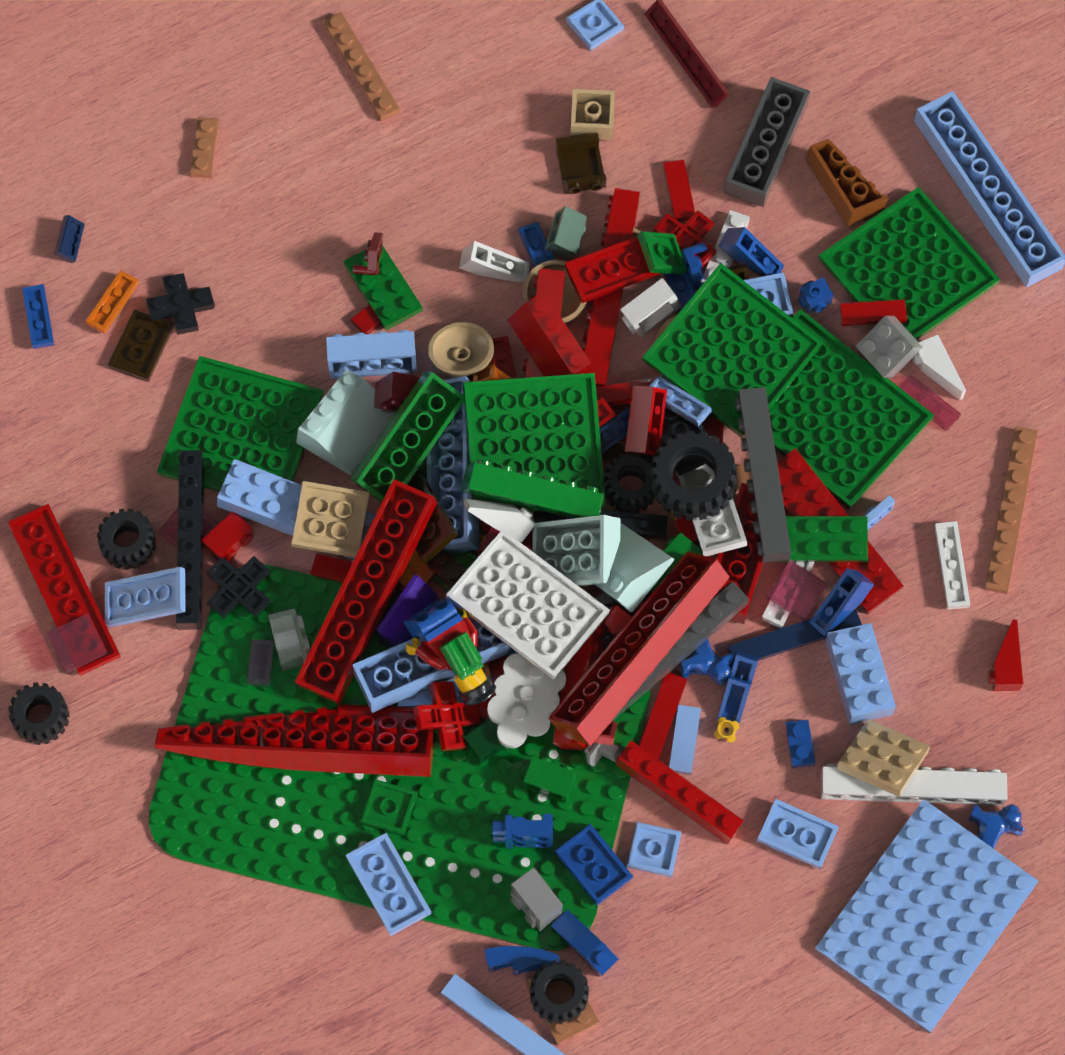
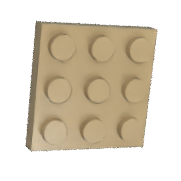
M303 481L291 547L356 557L360 549L369 492Z
M868 719L838 762L837 770L900 797L927 756L930 746Z

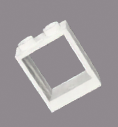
M662 278L620 309L624 314L621 319L632 334L637 332L641 338L682 306L674 292Z

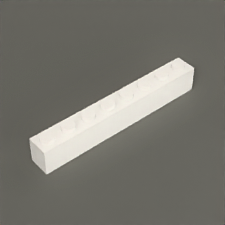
M828 764L821 771V799L921 803L924 799L929 803L1004 806L1007 801V773H1001L997 769L978 772L977 769L955 771L953 768H942L941 771L932 770L930 767H920L900 797L837 770L838 764Z

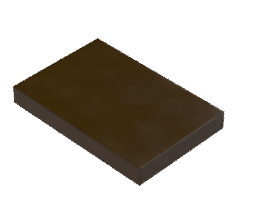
M134 310L110 359L108 367L149 382L174 329V324L162 319L151 321L150 315Z

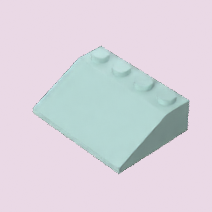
M346 369L298 428L296 443L352 476L357 469V465L363 461L396 412L385 413L382 412V409L374 408L375 389L366 380Z
M598 515L536 523L533 527V553L577 586L607 582L620 543V518Z
M621 523L620 543L607 582L592 585L632 613L674 559Z

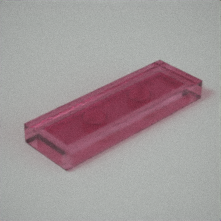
M911 374L899 386L935 416L932 421L946 432L961 417L960 412Z

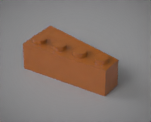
M829 139L811 145L805 160L845 225L850 226L882 212L888 198L884 194L881 195L875 189L876 186L871 181H867L860 174L861 171L856 166H852L846 160L847 157Z

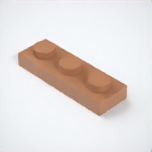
M198 117L190 170L191 177L212 179L219 118Z

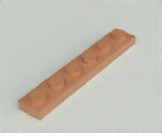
M342 12L324 19V27L380 120L383 121L399 113L400 109Z

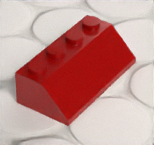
M544 291L523 304L507 319L544 377L585 374L591 370L592 363Z

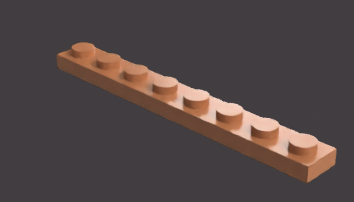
M1016 426L985 590L1003 594L1008 592L1038 430Z

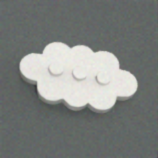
M519 653L512 654L505 660L503 666L504 675L496 679L494 683L496 685V696L491 698L487 708L489 718L499 725L497 730L498 740L507 748L521 746L528 735L537 737L542 736L550 728V720L548 718L559 706L560 699L558 694L563 691L566 685V676L563 670L553 680Z

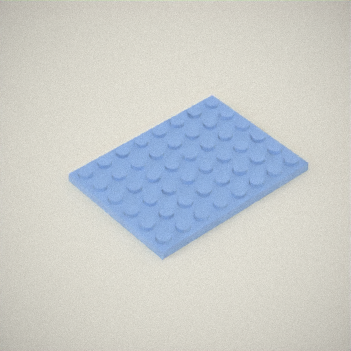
M923 799L815 949L931 1033L1039 881Z

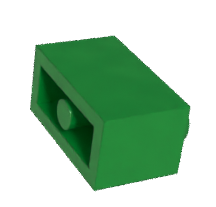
M533 756L523 780V788L566 803L576 779V772L570 766L564 764L560 766L555 765L546 757L539 756L537 758Z

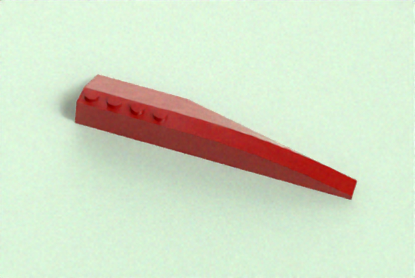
M338 705V709L327 710V707L317 708V712L304 713L303 710H299L286 716L283 713L244 717L245 721L233 722V719L223 720V724L210 725V722H205L191 728L189 725L158 728L154 744L157 749L251 766L318 772L431 777L435 729L417 730L414 709L411 707L387 706L372 713L369 706Z

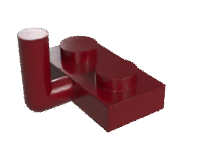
M374 232L372 240H368L364 256V262H368V266L353 265V274L377 275L379 273L383 233Z

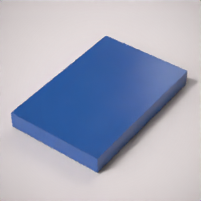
M588 824L554 850V854L596 906L600 905L634 877L591 824Z

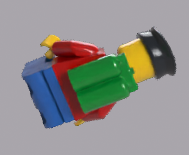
M438 599L424 608V611H419L403 621L413 638V646L406 643V652L410 655L416 654L425 663L438 670H452L455 674L454 681L459 688L458 694L464 700V705L479 704L493 695L496 685L492 684L491 678L485 675L481 669L483 667L482 657L476 649L478 631L468 618L465 609L461 608L464 613L461 617L450 600Z

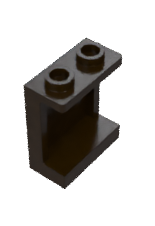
M598 133L556 139V153L564 193L577 194L585 190L598 191L606 188V175L604 174Z

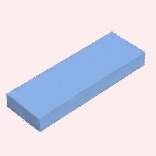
M659 375L650 384L652 387L666 389L665 407L697 427L711 413V407Z
M678 705L669 768L676 773L687 775L692 773L701 708Z

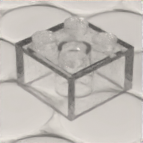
M295 608L268 615L282 671L303 666L310 652L307 636H305L302 616L296 615Z

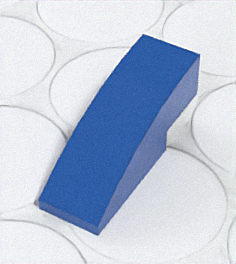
M737 652L717 721L719 718L724 717L726 720L737 721L740 724L759 661L758 657Z
M500 946L484 949L489 972L512 967L514 976L539 970L545 963L549 965L551 961L556 960V963H559L560 960L558 954L532 947Z

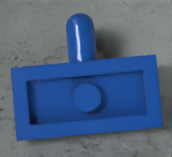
M705 242L684 248L681 251L694 290H698L701 287L700 280L703 279L700 257L694 254L707 250Z

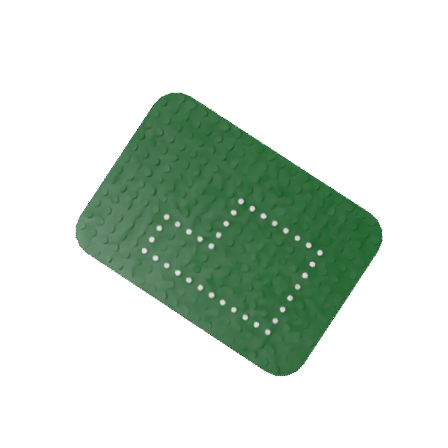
M265 565L270 569L271 573L257 588L271 600V603L256 618L240 604L224 620L210 609L175 726L189 725L191 728L205 722H210V725L223 724V720L228 719L238 722L245 721L244 717L283 713L286 716L299 710H303L304 713L317 712V708L327 707V710L338 709V704L299 687L295 680L343 583L272 565ZM457 610L458 614L462 617L463 611ZM377 629L362 660L388 650V648L379 643ZM603 645V652L608 646ZM354 676L340 705L368 706ZM650 690L614 720L617 722L613 744L618 746L621 752H623L630 741L639 746L650 702ZM398 702L388 707H398ZM480 718L481 724L477 728L485 723L484 718ZM551 721L550 728L542 736L534 737L528 735L521 746L517 748L506 747L481 765L467 746L462 750L442 751L438 729H435L431 777L278 769L223 762L167 751L150 803L148 823L154 841L166 854L181 861L373 909L375 908L349 864L346 854L387 833L431 911V914L421 919V921L525 947L559 951L570 946L550 926L555 921L540 932L536 927L532 928L526 921L525 917L527 915L522 908L518 910L511 901V884L532 868H535L563 904L562 914L568 909L590 930L596 918L598 906L595 905L557 858L554 850L588 824L594 827L613 850L631 776L616 766L614 761L604 756L600 758L595 766H590L587 763V758L585 757L587 753L584 750H562L553 743L555 726ZM462 727L464 737L466 732L472 727ZM533 756L537 758L539 756L546 757L553 764L570 766L576 772V779L566 803L523 788V780ZM374 779L418 792L405 836L360 824ZM543 814H552L553 848H526L513 845V849L506 848V843L493 842V821H505L506 815H513V819L515 817H524L527 820H543Z

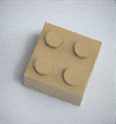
M573 89L571 137L598 133L599 140H613L615 91Z

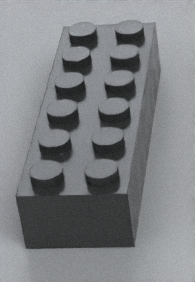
M770 77L725 181V194L764 207L808 105L809 90Z

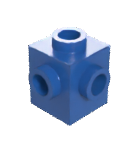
M824 277L814 282L810 280L801 286L798 301L803 309L806 308L809 314L814 311L816 313L821 312L827 305L832 303L833 293Z

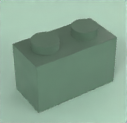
M566 206L556 211L545 250L565 260L577 255L581 248V236L586 230L585 222L587 216Z

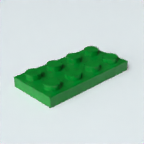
M383 245L379 261V273L377 275L353 274V265L368 266V262H364L365 250L343 261L346 270L367 303L372 307L385 331L423 312L422 305Z
M786 516L791 554L789 560L778 562H868V516Z

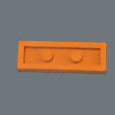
M120 270L86 319V324L105 334L140 284L139 280Z

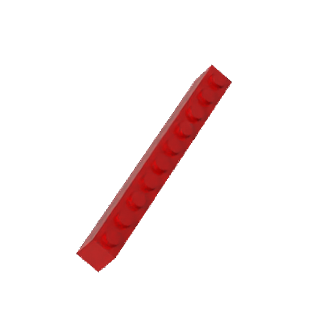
M615 188L614 195H609L608 208H611L610 214H606L604 227L608 228L607 233H602L601 246H604V248L633 238V229L635 228L640 199L639 191ZM624 288L590 300V303L594 304L592 310L588 309L586 322L590 323L589 329L584 330L583 342H586V347L582 350L592 363L591 370L586 373H595L596 387L606 386Z

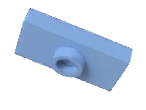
M890 495L879 505H872L865 512V515L868 516V530L893 510L895 500Z

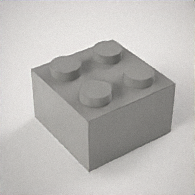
M884 316L856 345L857 349L884 378H893L923 348L895 316Z
M532 868L511 884V901L518 910L522 908L527 915L525 919L532 928L536 927L540 932L562 915L563 904L535 868Z

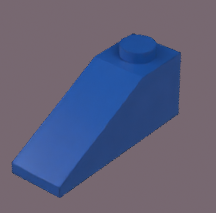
M745 227L728 228L718 245L733 260L740 264H746L748 269L762 277L779 274L784 267Z
M846 568L809 623L821 634L827 636L829 632L835 629L862 603L874 586V583L859 571Z
M568 909L550 925L598 977L603 976L619 960Z

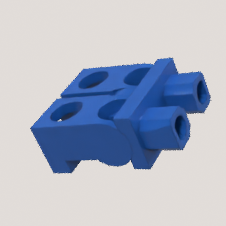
M543 814V820H527L524 817H515L513 819V815H506L505 821H493V842L506 843V848L513 849V845L526 848H553L552 814Z

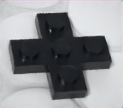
M184 273L163 277L166 295L146 299L151 321L173 317L177 335L198 331L195 313L215 309L210 287L188 290Z
M255 556L239 571L221 557L206 572L207 576L221 587L207 601V605L223 620L239 604L256 618L271 603V600L257 588L271 573L270 569Z

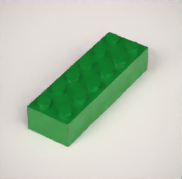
M424 371L356 469L350 481L365 492H369V495L382 503L393 479L407 485L463 404L464 395L433 372Z
M484 460L474 461L466 465L461 492L572 519L600 515L604 494L599 493L598 488L590 486L578 488L577 483L570 481L558 483L555 482L556 478L544 475L537 478L533 477V472L524 470L513 472L512 467L504 465L492 467L490 466L491 462Z

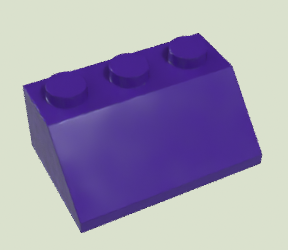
M414 575L377 628L379 643L388 649L413 639L403 621L419 611H424V608L438 600V595L419 576Z

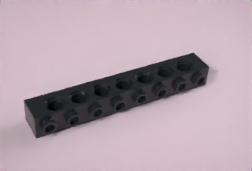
M180 450L177 567L185 569V612L176 614V624L179 630H202L203 543L201 540L203 539L205 470V457L202 450Z

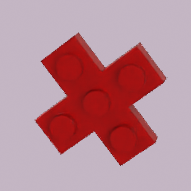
M698 210L684 225L667 213L654 227V232L675 234L680 251L705 242L707 250L694 254L700 257L702 268L716 254V249L702 239L714 227V222Z
M453 681L433 682L429 685L433 705H419L413 708L417 730L438 729L442 751L462 750L466 747L462 727H474L481 724L478 705L457 703Z

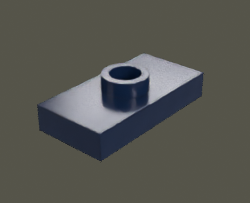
M69 215L63 216L54 255L70 263L76 262L85 225L83 222Z

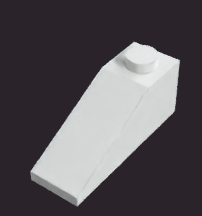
M473 241L463 248L459 268L478 276L525 283L530 263Z
M936 335L919 342L923 348L912 358L913 363L919 366L921 372L958 400L963 399L966 389L939 336Z
M465 499L463 502L467 511L499 531L503 529L521 543L536 525L532 518L533 514L525 507L520 509L514 504Z

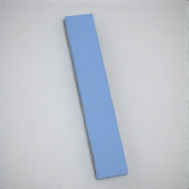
M454 974L441 991L444 997L523 1055H565L458 975Z

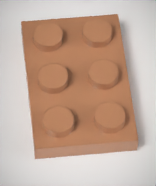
M530 978L529 980L525 981V985H526L527 989L529 990V992H530V982H531V979H532V978ZM553 981L546 987L545 995L551 1002L563 1004L573 997V989L567 982ZM587 1002L585 1010H582L581 1015L578 1018H573L572 1022L567 1023V1021H563V1024H558V1022L553 1021V1023H549L548 1019L544 1018L557 1045L599 1024V1020L589 1002Z

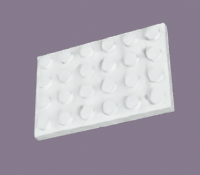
M503 529L446 594V599L450 600L458 608L465 609L470 617L553 680L610 612V609Z

